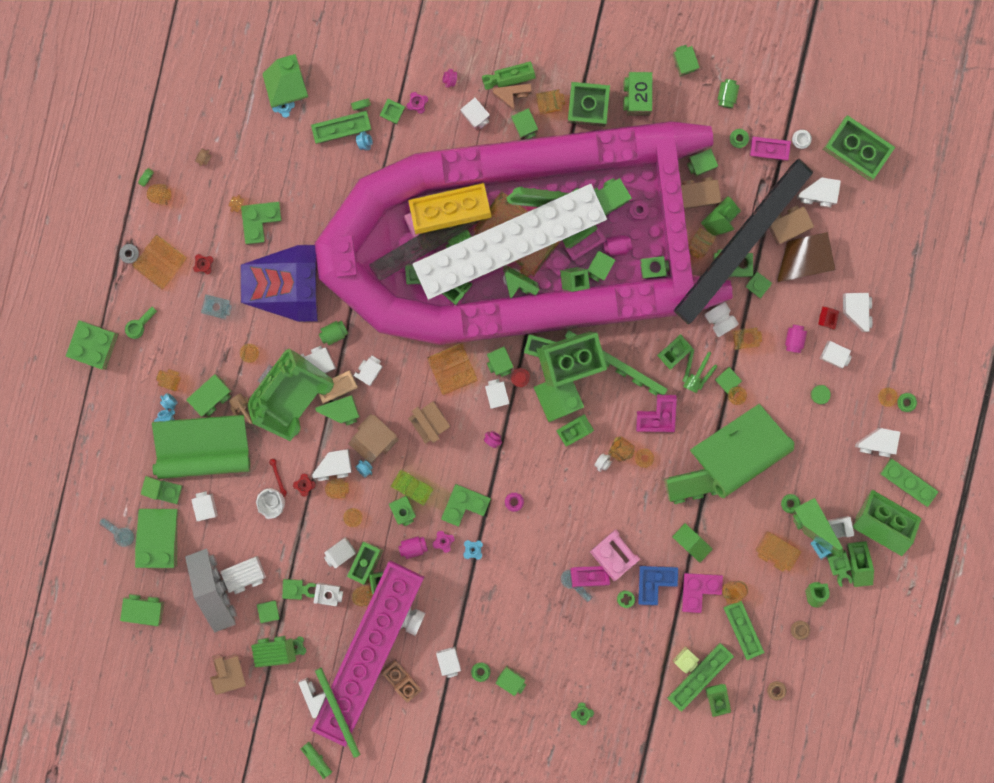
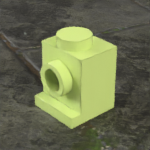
M685 646L673 659V662L684 673H688L696 668L697 662L700 659Z

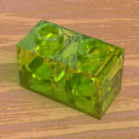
M402 469L390 486L423 506L434 489Z

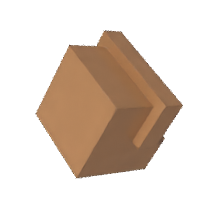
M434 401L422 409L419 407L412 410L414 415L408 418L425 444L430 440L433 443L440 439L438 435L451 427Z
M370 414L357 428L359 431L348 444L367 462L372 464L382 452L386 454L399 439L375 415Z
M220 654L212 656L217 675L210 677L216 695L246 686L236 654L223 658Z

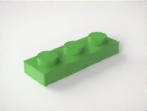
M367 111L311 125L316 144L372 130Z
M890 458L880 472V475L926 507L930 505L939 492L892 458Z
M741 599L724 606L723 609L746 660L763 654L764 650Z

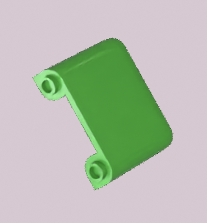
M291 349L285 350L248 401V410L252 423L291 441L300 432L299 417L318 392L321 395H325L332 390L334 385L332 378Z

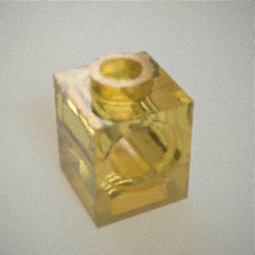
M559 89L536 94L540 115L562 111L565 99L564 94H560Z
M701 227L698 228L688 244L689 254L697 259L699 256L703 258L716 237Z
M757 327L734 330L735 350L759 347L760 342H762L761 331H758ZM746 333H750L753 336V341L750 344L745 343L743 340V336Z

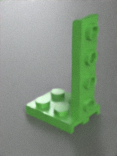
M517 187L506 198L509 204L540 207L569 193ZM594 225L563 239L565 247L572 248L598 230L597 226Z

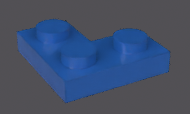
M639 566L638 604L658 605V586L678 587V567Z

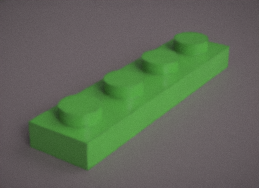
M719 642L667 699L682 712L729 663L734 655Z

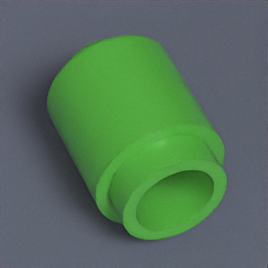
M725 79V82H721L717 101H719L718 106L733 108L734 104H736L740 87L736 84L737 81Z
M341 320L321 328L319 336L323 344L327 343L330 346L344 339L348 332Z

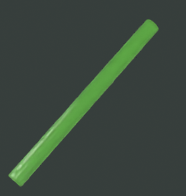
M322 668L315 670V673L353 757L356 758L361 754Z

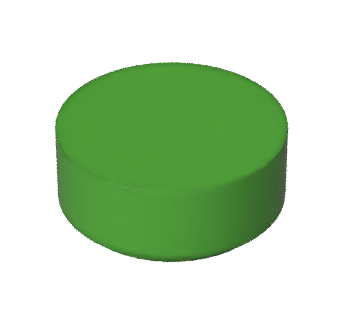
M369 98L351 103L352 110L354 111L371 105Z
M147 168L139 179L138 184L145 187L153 176L154 171Z
M817 385L811 390L810 396L813 402L825 404L829 401L831 393L826 386Z

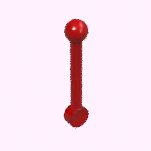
M270 459L269 464L273 467L280 493L285 497L287 491L283 488L276 467L277 461Z

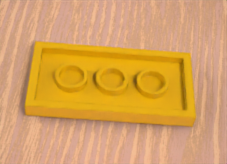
M484 183L408 200L415 234L491 218Z

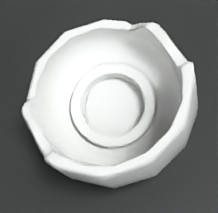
M273 488L264 489L257 496L256 505L258 512L264 515L266 519L279 516L285 507L283 495Z

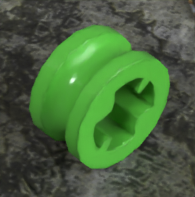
M624 590L618 594L617 602L621 607L629 608L634 604L635 597L631 592ZM624 594L631 597L627 605H624L625 602H621Z

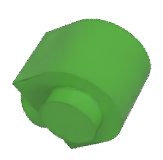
M820 582L809 584L805 590L808 603L815 608L822 607L830 595L828 584H821Z

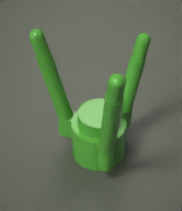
M692 349L682 381L685 382L684 388L697 393L715 371L717 365H714L702 380L699 378L711 355V352H708L697 374H691L689 377L694 349Z

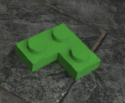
M280 202L241 206L246 245L265 242L263 223L282 221Z
M455 484L441 520L459 527L466 509L484 516L491 498Z

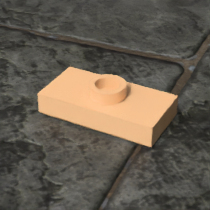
M349 370L332 378L334 383L332 390L325 395L319 394L322 403L325 404L358 388L351 371Z

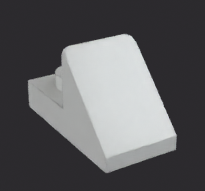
M308 678L299 681V686L312 718H316L326 695L324 692L314 695L316 690L313 682H309Z

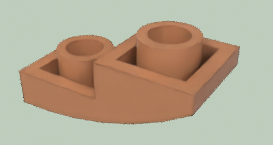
M396 659L381 671L382 675L407 703L422 691Z

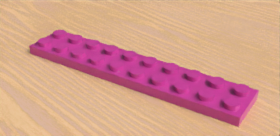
M390 560L331 685V690L351 734L424 579V576ZM326 697L311 731L346 747L347 742Z

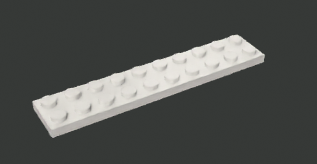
M589 184L413 263V267L427 298L431 299L607 220L592 184Z

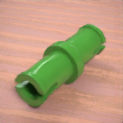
M310 741L300 748L311 762L309 763L310 766H314L322 779H325L333 772L322 759L323 756L319 755L311 745Z

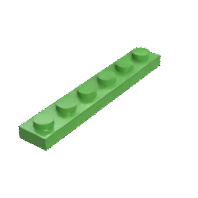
M568 330L564 337L570 338L576 336V334ZM602 350L606 367L609 368L612 365L617 368L616 373L623 377H626V375L632 377V382L640 387L644 384L650 388L648 392L655 396L659 394L665 395L668 390L667 388Z

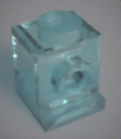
M205 294L201 313L226 319V316H230L232 305H229V300ZM216 303L220 305V309L217 311L213 308Z

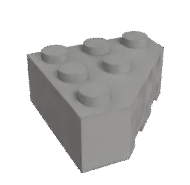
M207 548L186 556L194 599L214 633L236 625L234 617L237 616L234 606L230 605V600L225 592L227 587L224 580L220 579V574L216 568L217 561L215 556L210 555Z

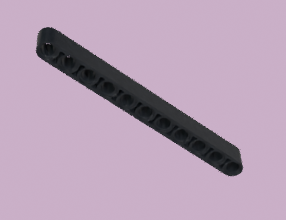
M800 158L789 167L675 307L674 312L687 324H690L699 315L813 174V170Z

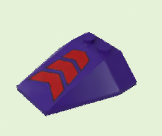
M297 245L241 264V303L298 322H318L315 245Z

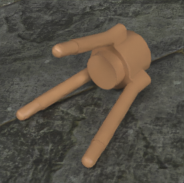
M242 393L229 401L231 404L230 409L234 415L243 413L249 424H253L246 411L249 398L247 396L244 398Z

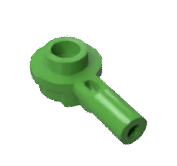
M151 307L139 320L129 321L125 326L127 336L131 339L140 338L144 333V325L157 311Z

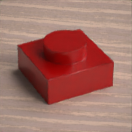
M822 306L818 325L835 330L840 311Z

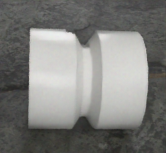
M726 302L721 303L704 314L709 324L714 323L713 329L718 337L739 325L736 318L729 315L731 310Z
M410 607L401 629L405 628L407 633L416 636L425 613L417 609L412 611Z

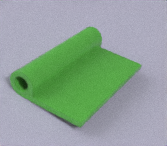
M758 404L690 449V452L714 479L713 488L717 495L725 498L793 452L794 441L783 432L764 408Z
M244 415L152 422L157 456L156 464H153V475H157L158 479L250 472V456Z

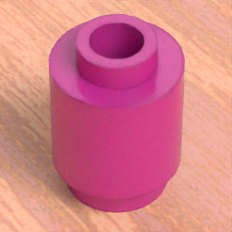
M623 234L606 238L603 248L605 254L613 257L628 253V251L632 250L629 235L624 236Z
M793 324L792 328L788 327L785 342L787 346L786 351L801 353V350L804 349L807 335L804 326Z
M419 536L401 541L402 545L398 546L401 557L405 556L406 560L424 555V552L428 551L425 538H419Z

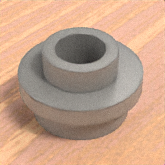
M126 244L120 249L119 255L123 262L134 263L139 257V251L134 245ZM131 250L132 256L127 257L126 251Z

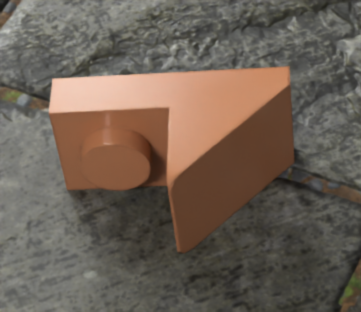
M531 84L493 88V95L513 111V96L521 99L527 98L528 94L532 93Z

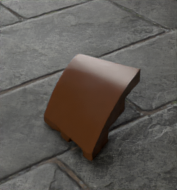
M828 232L787 241L777 282L836 270Z

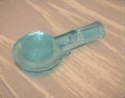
M105 518L101 519L99 524L114 534L115 541L119 546L127 547L133 543L134 534L130 529H119Z
M571 569L562 573L560 579L562 585L570 589L572 588ZM573 587L586 602L592 599V596L583 587Z

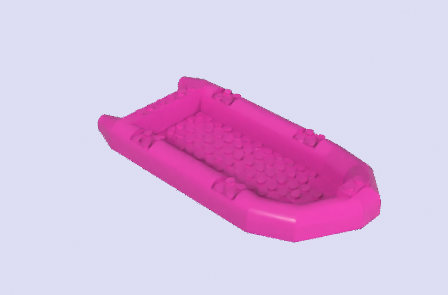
M668 121L415 153L358 180L315 241L319 280L377 332L437 345L678 316L674 312L675 307L701 277L692 275L678 160L712 147V127ZM620 178L632 198L625 205L606 215L607 220L596 224L605 239L623 234L624 236L629 235L632 250L626 254L611 257L615 259V262L605 280L600 279L597 282L589 277L590 288L574 292L563 290L561 274L558 276L544 263L557 249L571 261L565 269L575 267L588 269L597 251L605 254L603 243L573 261L563 246V240L507 264L508 267L519 270L521 274L538 283L540 290L536 295L532 293L526 294L519 287L514 296L510 298L508 287L503 281L504 266L469 281V283H472V286L456 305L442 294L428 299L421 284H406L405 264H413L446 249L447 239L465 228L468 229L473 237L538 208L509 204L506 197L513 193L512 191L517 187L571 193L576 188L580 189L589 184H592L593 189L598 188L600 190L604 188L603 185L608 180ZM484 183L491 218L452 226L453 233L449 235L446 233L427 241L421 247L416 245L404 218L405 215L411 213L408 200ZM637 200H642L649 206L648 215L641 220L633 218L630 214V206ZM641 206L636 207V211L638 213H642L643 208ZM429 232L420 233V236L427 234ZM664 256V259L668 260L669 272H666L665 277L642 279L641 259ZM653 262L650 264V270L658 273L660 265ZM730 279L725 281L704 309L733 298Z

